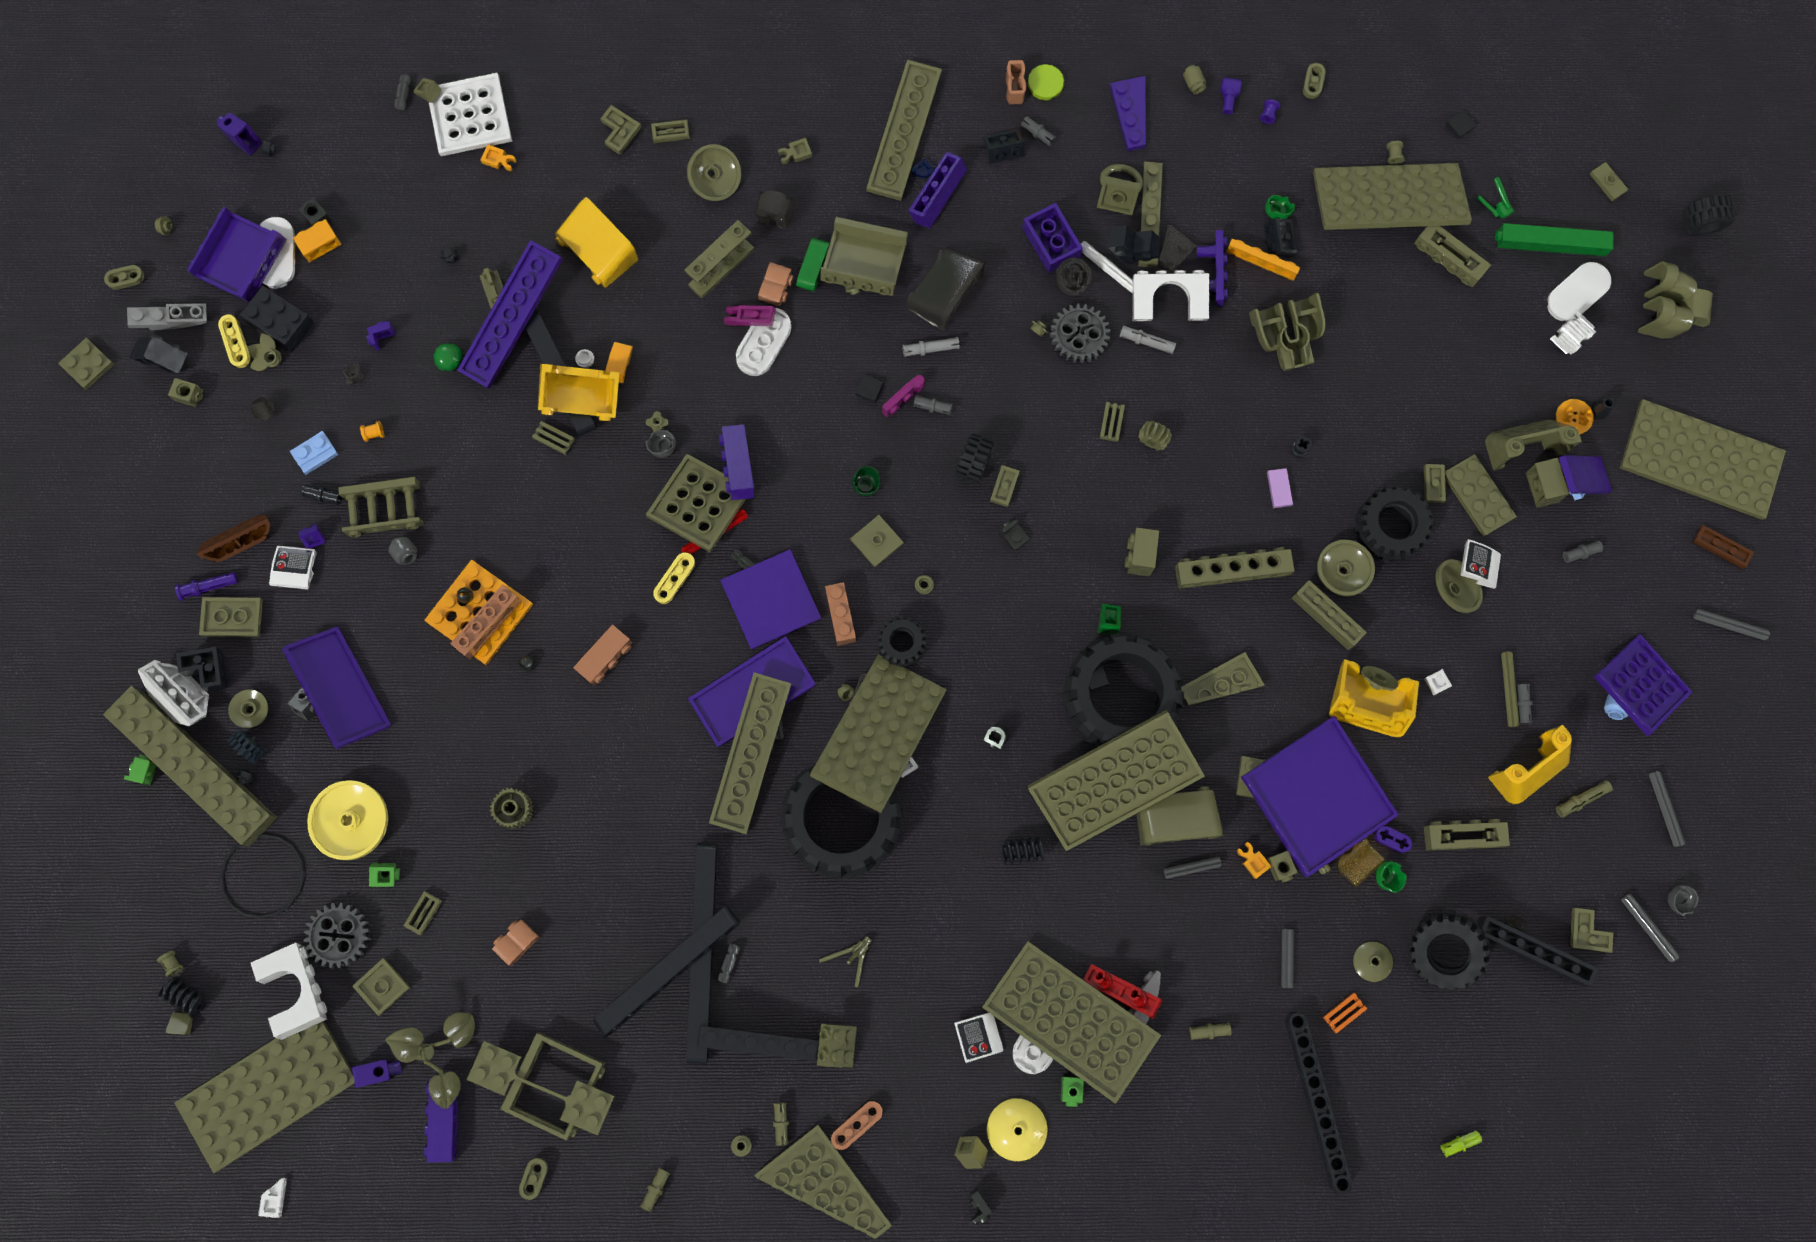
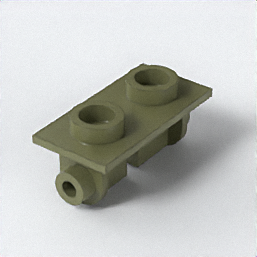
M485 268L480 278L490 308L492 309L503 290V285L498 270L492 271L490 268Z

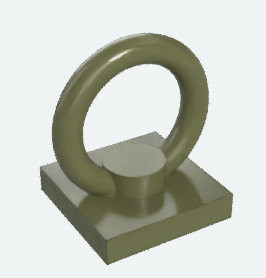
M1113 164L1106 167L1100 175L1102 188L1097 208L1132 215L1138 193L1143 187L1142 176L1136 169L1128 165ZM1121 171L1130 174L1136 182L1108 177V175L1112 172Z

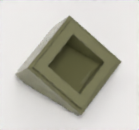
M423 78L413 92L426 101L433 103L442 89L435 81Z
M173 1012L166 1028V1033L190 1035L193 1018H190L188 1014Z

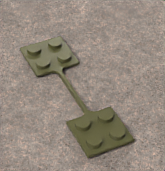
M486 1041L483 1042L467 1078L468 1081L504 1096L512 1080H519L563 1099L566 1102V1107L560 1120L595 1135L599 1134L615 1096L578 1080L571 1095L563 1096L517 1076L516 1068L521 1056Z

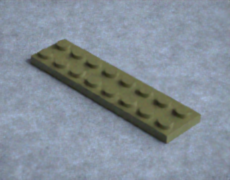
M907 60L866 188L867 192L902 201L942 69Z
M753 673L709 820L710 824L747 834L792 683Z

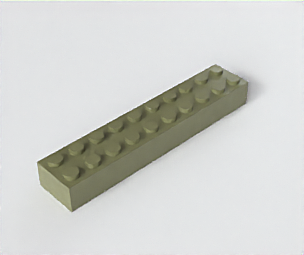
M130 686L103 714L239 844L250 847L258 839V836L278 818L141 689Z

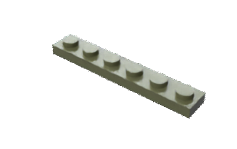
M1144 162L1140 232L1152 230L1159 236L1163 163ZM1158 258L1151 259L1150 261H1138L1139 267L1157 268Z

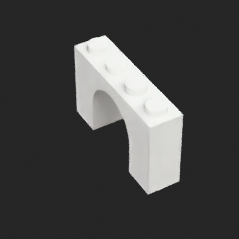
M1203 270L1193 271V274H1186V271H1174V274H1167V271H1156V274H1148V271H1138L1137 274L1133 275V321H1152L1153 295L1156 289L1165 284L1178 285L1185 291L1188 297V321H1207L1209 319V273L1204 274Z
M298 943L289 945L251 962L255 979L262 984L287 974H295L300 981L301 994L296 1004L290 1009L268 1018L273 1036L281 1040L327 1020L325 1014L327 1013V1007L323 1001L321 1002V989L315 983L313 977L315 976V971L312 965H309L307 959L309 952L305 949V946Z

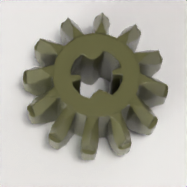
M1146 421L1141 427L1138 437L1142 443H1145V446H1149L1151 449L1164 450L1169 444L1172 434L1165 425L1154 421Z

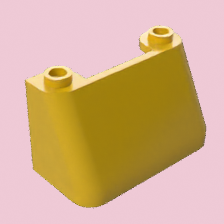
M587 197L580 201L555 233L557 236L555 240L561 247L564 245L567 248L569 247L591 270L593 274L591 277L597 285L602 284L604 288L608 287L638 261L636 251L630 241Z
M540 364L538 410H542L541 414L553 415V412L594 415L599 416V420L611 421V418H616L620 372Z
M1344 659L1340 667L1330 706V716H1335L1339 721L1392 737L1403 736L1416 716L1419 681L1402 678L1397 681L1398 687L1396 690H1376L1370 686V683L1363 675L1359 674L1360 666L1357 663Z
M1564 725L1547 730L1539 736L1542 740V746L1538 751L1544 758L1527 771L1522 765L1513 764L1503 771H1495L1488 776L1489 780L1509 803L1518 804L1523 802L1567 767L1570 762L1572 738Z

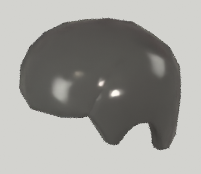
M667 430L652 432L649 440L645 442L647 450L659 458L668 457L676 447L674 435Z
M1679 885L1668 893L1667 902L1675 913L1685 916V914H1692L1694 912L1699 897L1696 890L1690 886Z

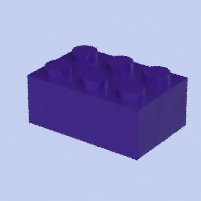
M1056 203L1023 219L1022 229L1048 273L1081 257L1083 248Z

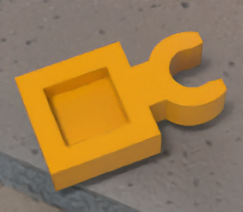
M487 145L481 157L482 164L496 169L503 165L506 170L512 171L511 165L507 163L509 161L516 163L514 156L506 155L504 150L491 145Z
M1247 842L1245 843V846L1248 848L1247 853L1242 852L1240 848L1237 850L1239 856L1247 859L1243 865L1254 879H1257L1272 866L1260 851L1254 854L1252 845Z

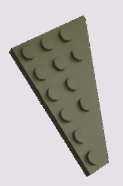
M819 1125L815 1126L754 1175L757 1179L764 1181L772 1187L825 1212L827 1215L875 1239L892 1226Z

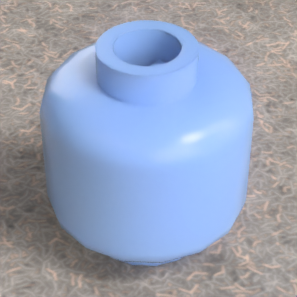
M1608 694L1604 706L1608 716L1615 720H1622L1628 717V714Z

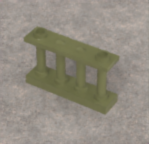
M739 220L684 270L693 279L688 284L689 287L701 299L754 251V247L746 240L751 235V231Z
M415 477L338 487L339 495L348 501L350 527H343L342 531L349 537L356 538L360 537L361 534L401 528L413 530L417 529L418 526L424 525V522L419 517H415L413 492L420 489V482ZM396 492L405 493L407 519L396 520L394 503ZM384 494L387 502L388 521L377 523L375 498L377 495ZM361 497L367 498L369 524L358 525L356 500Z

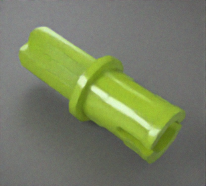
M1474 1131L1462 1137L1456 1136L1455 1140L1441 1144L1440 1147L1447 1158L1457 1152H1465L1467 1148L1481 1143L1482 1138L1479 1132Z

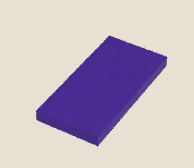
M1565 455L1559 458L1571 494H1608L1612 492L1601 457Z

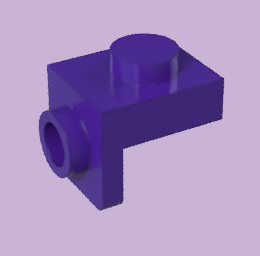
M381 321L367 328L369 334L366 337L370 346L373 345L376 350H380L378 340L396 334L394 327L389 321Z

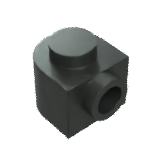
M997 723L987 731L984 741L988 742L987 744L992 748L1001 749L1008 739L1009 730L1004 724Z

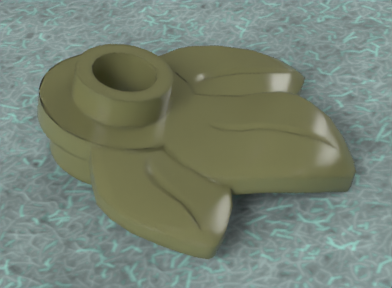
M261 334L260 344L247 347L249 354L254 359L250 368L256 371H264L268 367H276L281 362V354L276 349L274 339L269 335Z

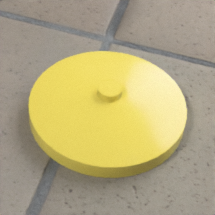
M340 781L325 788L313 801L308 814V832L314 845L323 854L339 860L358 859L372 852L382 841L388 826V810L381 795L371 786L358 781Z

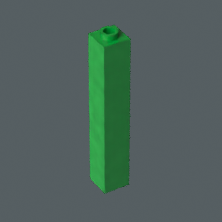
M1503 223L1495 233L1497 248L1607 256L1613 250V232Z

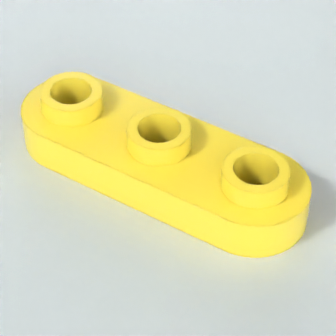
M224 315L220 318L218 326L229 360L238 368L246 367L250 362V354L240 323L234 316Z
M681 553L676 557L654 589V597L657 602L667 604L674 598L695 567V560L691 554ZM688 561L689 565L683 566L682 563ZM674 576L678 577L676 582H672ZM667 592V596L662 598L661 593Z

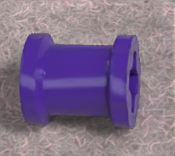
M1268 99L1264 102L1265 108L1259 118L1266 124H1273L1276 120L1275 115L1280 108V103L1276 100Z

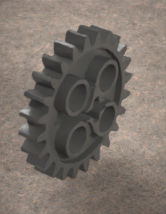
M1077 304L1076 309L1070 305L1069 311L1063 308V314L1057 313V319H1053L1052 323L1054 325H1051L1050 328L1053 331L1050 333V338H1054L1051 342L1052 345L1057 344L1055 351L1061 350L1060 357L1066 354L1067 361L1072 357L1073 363L1080 359L1082 364L1084 358L1091 362V356L1097 359L1098 353L1103 354V348L1108 346L1106 342H1109L1110 337L1107 335L1110 334L1111 330L1106 329L1109 322H1104L1105 316L1099 317L1100 310L1094 313L1093 306L1088 310L1087 304L1083 308H1080V305ZM1084 319L1087 323L1081 324L1078 320ZM1068 328L1071 330V333L1067 334L1063 329ZM1093 333L1097 335V338L1092 339L1089 337V334ZM1079 343L1082 345V348H1075L1073 344Z
M332 903L331 909L328 905H324V912L317 909L318 916H310L313 923H306L310 930H306L304 933L308 934L309 937L303 941L310 944L305 948L306 950L312 949L309 956H317L314 962L319 963L322 961V966H327L329 963L330 968H335L337 964L338 968H343V962L346 966H350V959L357 962L358 958L356 955H364L361 949L368 948L364 942L371 939L366 936V933H369L371 930L365 929L369 922L362 921L365 914L358 915L360 909L356 908L352 911L353 905L348 904L345 908V903H340L339 907L336 903ZM331 919L333 925L328 930L325 924L327 920ZM350 921L352 923V929L349 932H347L345 929V925L347 922ZM320 933L354 935V939L321 936ZM325 939L329 941V947L326 950L322 947ZM345 941L349 943V949L346 952L342 950V944Z

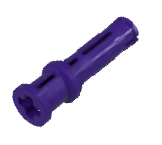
M232 572L202 581L192 580L191 583L184 585L176 584L175 592L179 601H183L187 597L201 596L206 591L238 584V578L236 573Z

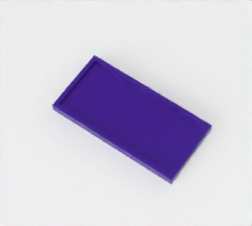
M338 626L283 646L282 651L336 750L390 728L391 723Z
M786 636L688 698L718 748L735 737L753 673L792 683L786 705L817 686Z

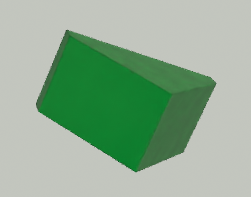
M1102 603L1097 633L1118 634L1121 627V606Z

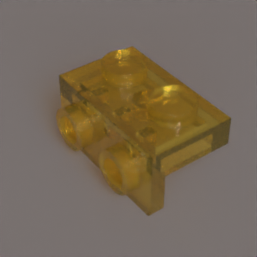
M1365 839L1363 842L1357 843L1350 854H1345L1338 862L1339 872L1357 887L1385 860L1370 846L1369 841Z

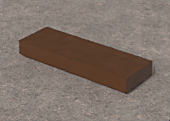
M1705 525L1699 527L1692 541L1742 569L1747 568L1754 554V551Z

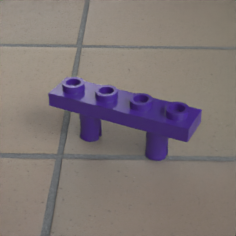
M1216 230V244L1214 246H1197V258L1214 257L1216 259V278L1209 280V292L1214 291L1216 293V306H1224V300H1227V288H1224V282H1227V271H1223V265H1227V254H1223V248H1227V236L1223 237V230Z

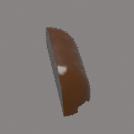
M266 515L252 517L208 539L198 548L197 555L202 559L221 562L259 544L266 539L269 533L270 522Z

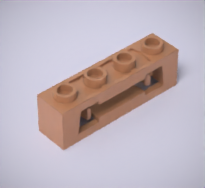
M502 585L450 644L470 660L521 603V600Z

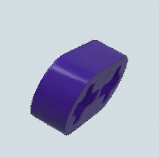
M1382 826L1374 833V838L1379 844L1398 853L1407 852L1412 847V841L1407 835L1390 827ZM1387 831L1386 835L1391 837V839L1385 838L1382 840L1380 832ZM1404 839L1406 847L1399 848L1400 844L1395 842V840L1401 841Z

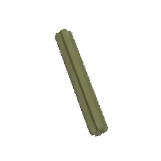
M1508 651L1501 654L1507 721L1509 727H1518L1519 714L1513 653Z

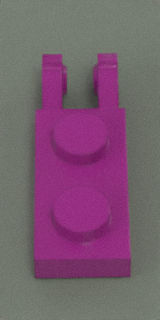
M728 306L726 313L737 315V317H725L724 323L733 326L773 327L776 309L773 306Z
M915 376L882 406V414L886 418L890 414L894 415L900 409V405L903 402L907 403L913 397V393H919L924 388L925 380L923 376Z

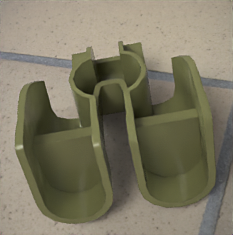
M1663 261L1644 271V276L1660 280L1658 286L1644 293V297L1652 300L1643 304V308L1656 311L1657 318L1639 328L1638 333L1658 338H1673L1688 331L1692 324L1701 327L1710 324L1713 296L1710 291L1697 289V282L1690 275L1679 271L1678 266Z
M1315 293L1309 298L1297 302L1289 300L1285 303L1287 315L1291 318L1296 338L1294 340H1290L1288 337L1281 303H1277L1275 306L1262 311H1258L1256 308L1249 313L1251 324L1255 327L1262 348L1266 352L1277 351L1279 364L1283 371L1314 363L1309 341L1322 337L1325 331V317L1319 293Z

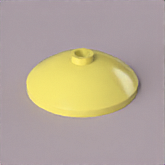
M1020 1098L1008 1099L997 1105L989 1116L987 1122L988 1140L996 1153L1007 1160L1024 1161L1030 1159L1045 1144L1047 1138L1046 1119L1041 1110L1032 1102ZM1016 1127L1022 1129L1021 1134H1015L1014 1130Z

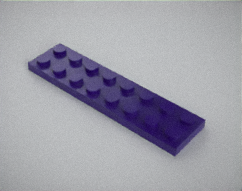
M531 240L529 241L457 371L488 389L492 387L563 260L562 257Z

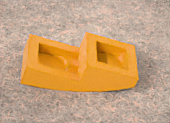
M614 342L605 371L620 372L619 383H623L627 365L630 363L633 346Z

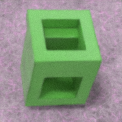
M139 755V758L135 757L134 761L130 764L129 776L125 775L124 779L151 786L157 765L147 756Z
M372 862L369 867V887H394L396 880L400 879V868H396V863ZM382 871H388L389 875H383Z
M1062 1076L1061 1101L1066 1102V1106L1078 1107V1103H1083L1084 1081L1079 1077ZM1072 1088L1076 1089V1095L1074 1096L1069 1094Z

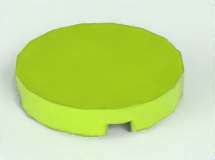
M1044 64L1037 66L1029 74L1028 88L1034 97L1040 100H1051V98L1057 97L1063 89V75L1058 68L1052 65Z

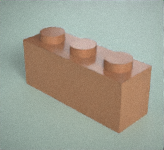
M844 582L825 586L837 646L856 642Z
M612 624L573 668L593 686L595 683L599 684L604 679L605 672L608 669H613L618 663L617 659L631 649L630 645L632 642Z

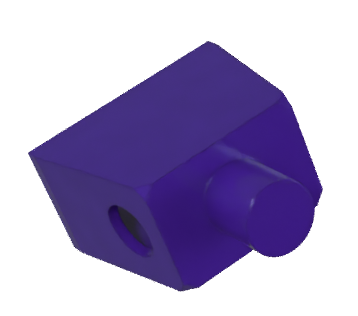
M232 113L218 118L217 124L219 129L230 141L250 156L263 143L247 123ZM240 133H243V134H245V138L242 139V138H241L240 136H238V135H239Z
M387 1059L352 1067L356 1088L391 1080V1075L402 1073L400 1061L388 1063ZM382 1068L383 1075L377 1076L375 1073L376 1069Z

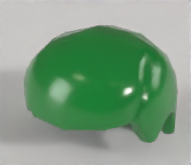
M1272 195L1265 203L1266 213L1271 219H1287L1295 209V204H1290L1288 197H1281L1280 195Z
M452 343L439 345L433 356L434 364L441 371L452 372L463 361L461 349Z
M1386 861L1380 864L1375 872L1378 886L1393 893L1401 891L1407 879V875L1400 869L1402 866L1393 861Z

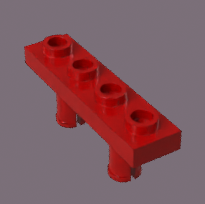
M1092 964L1083 979L1099 992L1154 1019L1162 1003L1160 998Z

